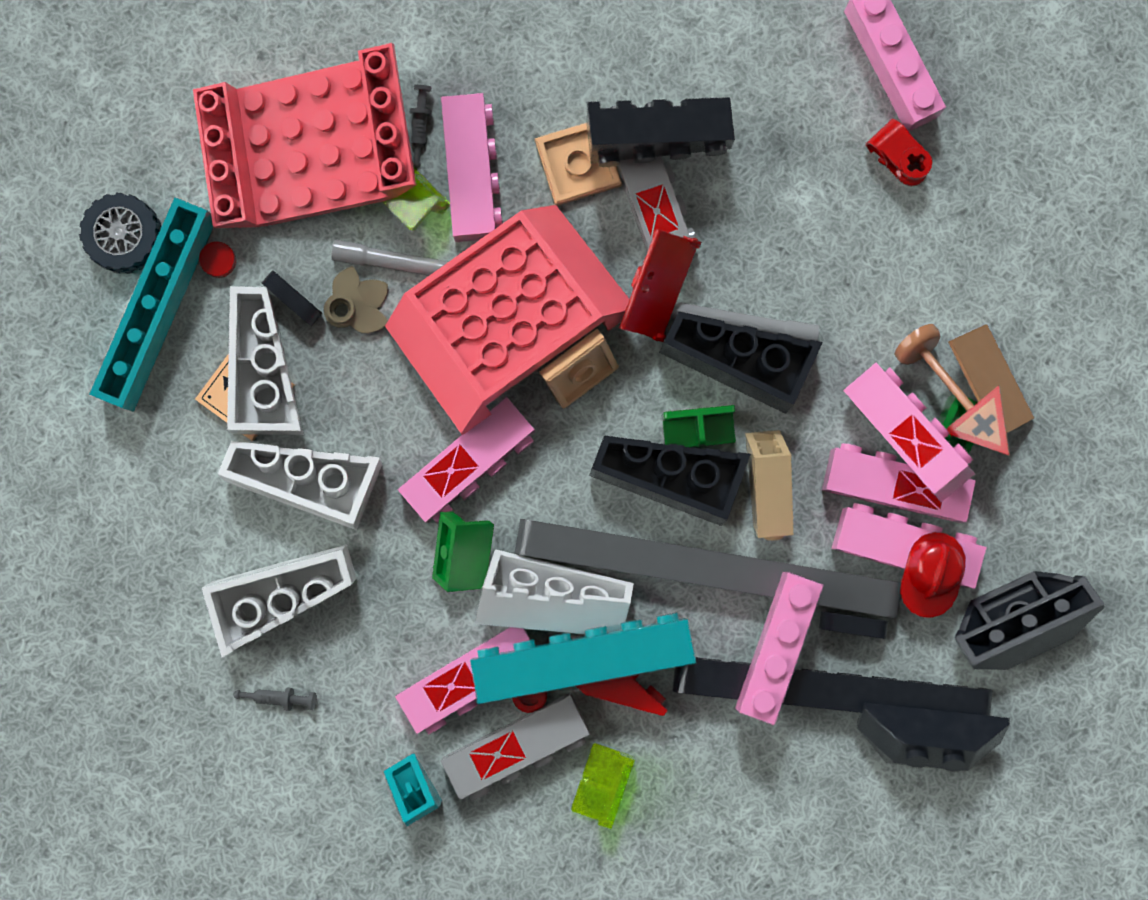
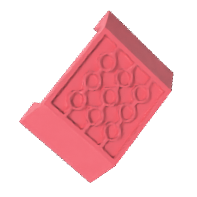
M393 43L359 50L358 61L236 89L230 84L222 82L193 89L214 228H249L285 223L392 200L416 186Z
M557 205L521 210L405 292L385 327L457 429L464 435L492 415L486 405L602 323L609 331L621 323L630 299Z

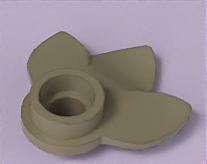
M353 266L338 273L332 284L333 295L324 304L326 320L334 327L346 328L351 326L360 333H372L383 329L388 320L378 308L387 296L388 284L380 280L360 281L359 275ZM346 305L348 313L343 317L337 316L335 313L337 306Z

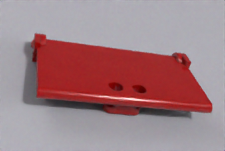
M656 229L644 263L637 268L631 287L634 289L619 326L620 329L645 335L657 342H664L666 337L664 334L696 249L700 248L702 242L698 241L697 238H690L684 235L680 237Z

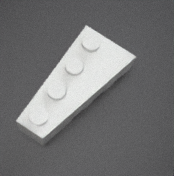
M230 286L227 430L231 434L303 435L270 293L267 287Z
M231 441L218 475L230 484L357 530L382 463L380 457H360L345 453H325L309 449H289L273 445Z
M343 545L209 582L201 588L221 657L226 656L265 632L283 624L306 609L315 606L352 585L356 580V575L348 546Z
M495 549L482 588L475 624L585 634L587 629L606 626L607 632L622 630L620 623L626 621L634 583Z

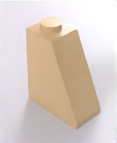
M780 430L745 433L747 453H751L748 461L753 526L758 538L772 541L780 540L784 536L794 535L791 453Z

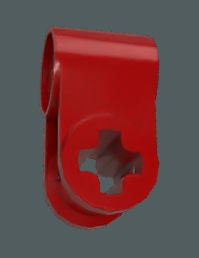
M891 119L866 142L868 151L870 153L874 151L880 157L878 161L886 166L904 185H919L924 181L932 168V157L928 151L896 119ZM916 162L920 165L919 170L915 169L912 172L907 168L909 164L913 165Z

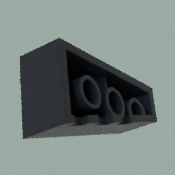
M730 97L684 99L680 102V106H673V102L667 99L652 100L650 103L645 104L644 107L633 105L632 100L617 101L616 106L611 108H601L600 101L587 102L586 125L590 162L599 163L600 167L616 166L620 164V160L634 159L635 163H649L655 161L656 157L669 155L672 160H681L691 157V153L705 152L706 156H719L727 153L728 149H732L735 141Z
M679 311L659 353L786 414L794 406L823 342L800 340L782 333L772 334L758 331L754 327L745 325L740 327L726 324L722 320Z
M604 436L589 476L722 526L728 520L751 453H731L718 449H698L678 444L666 445L651 443V441Z

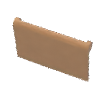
M987 324L948 341L978 402L1000 385L1007 433L1034 419Z

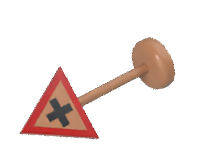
M927 324L909 334L895 350L894 355L898 361L909 365L924 358L967 410L965 414L946 429L949 435L1010 456L1000 385L977 404L973 405L930 353L937 346L941 337L937 327L934 324Z

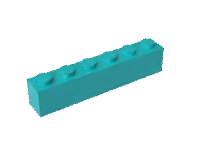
M174 197L89 395L134 412L197 267L200 252L206 245L212 232V217L208 210Z
M670 613L656 616L657 623L643 626L642 619L620 623L622 630L607 632L606 626L585 630L586 637L571 639V634L565 633L550 636L549 644L535 646V640H527L513 643L514 650L500 653L498 646L477 650L478 657L470 660L477 702L482 704L696 663L688 619H679L678 613Z

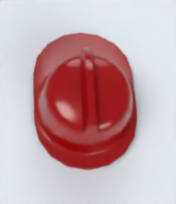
M932 532L921 536L914 542L909 552L901 580L900 594L905 606L912 613L920 617L933 618L944 614L953 606L958 596L965 572L966 556L962 546L954 537L946 533Z

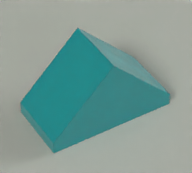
M415 753L383 771L403 823L406 826L411 825L439 808L442 799Z

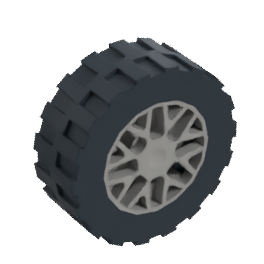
M116 193L115 195L106 194L103 198L96 199L91 203L92 206L85 210L84 218L80 221L79 225L81 228L79 238L83 243L82 248L95 263L114 273L120 274V272H125L129 274L135 270L144 269L160 232V227H162L160 220L156 216L157 214L146 203L131 194L129 196L123 193Z

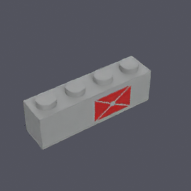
M661 156L656 157V160L653 162L641 164L635 163L634 159L620 160V164L616 165L646 252H648L656 229L680 237L684 235L690 238H697L692 227L687 229L683 216L687 215L682 196H675L671 183L675 182V177L670 163H663Z
M568 693L533 713H529L447 754L441 759V763L459 800L468 796L470 801H473L490 792L489 785L499 780L504 785L519 778L522 775L520 770L533 763L535 768L541 767L554 759L552 753L564 747L567 752L579 748L586 743L584 737L590 735L571 693Z

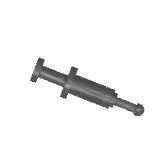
M416 84L414 85V90L418 91L417 108H410L409 113L414 114L411 143L415 147L413 167L419 168L421 165L419 162L420 150L425 145L427 116H432V110L425 109L427 92H431L432 87Z
M287 687L285 692L257 689L254 693L240 692V690H236L233 693L236 699L248 698L253 699L257 704L283 706L285 711H291L293 704L307 705L308 710H314L317 703L315 692H310L308 696L294 695V689Z

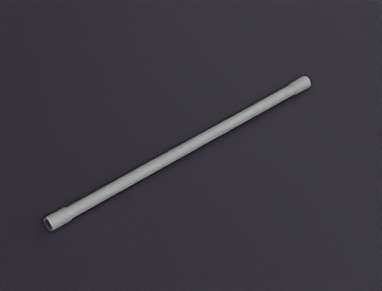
M341 240L334 241L331 255L333 261L361 266L371 265L427 276L449 262L370 248L363 244ZM625 293V294L628 296V298L630 299L631 294H630V293ZM676 302L670 319H675L680 311L722 320L726 324L754 327L758 331L772 334H787L793 336V338L805 341H817L819 335V325L792 320L782 321Z

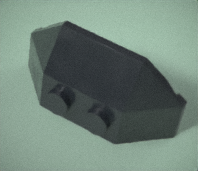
M1033 571L971 600L960 628L956 633L955 641L973 669L1008 670L1072 640L1104 609L1105 604L1085 576L1075 575L1071 577L1057 573Z
M865 702L857 721V729L886 763L907 765L913 768L945 769L951 772L968 771L1001 743L1010 725V719L1006 717Z

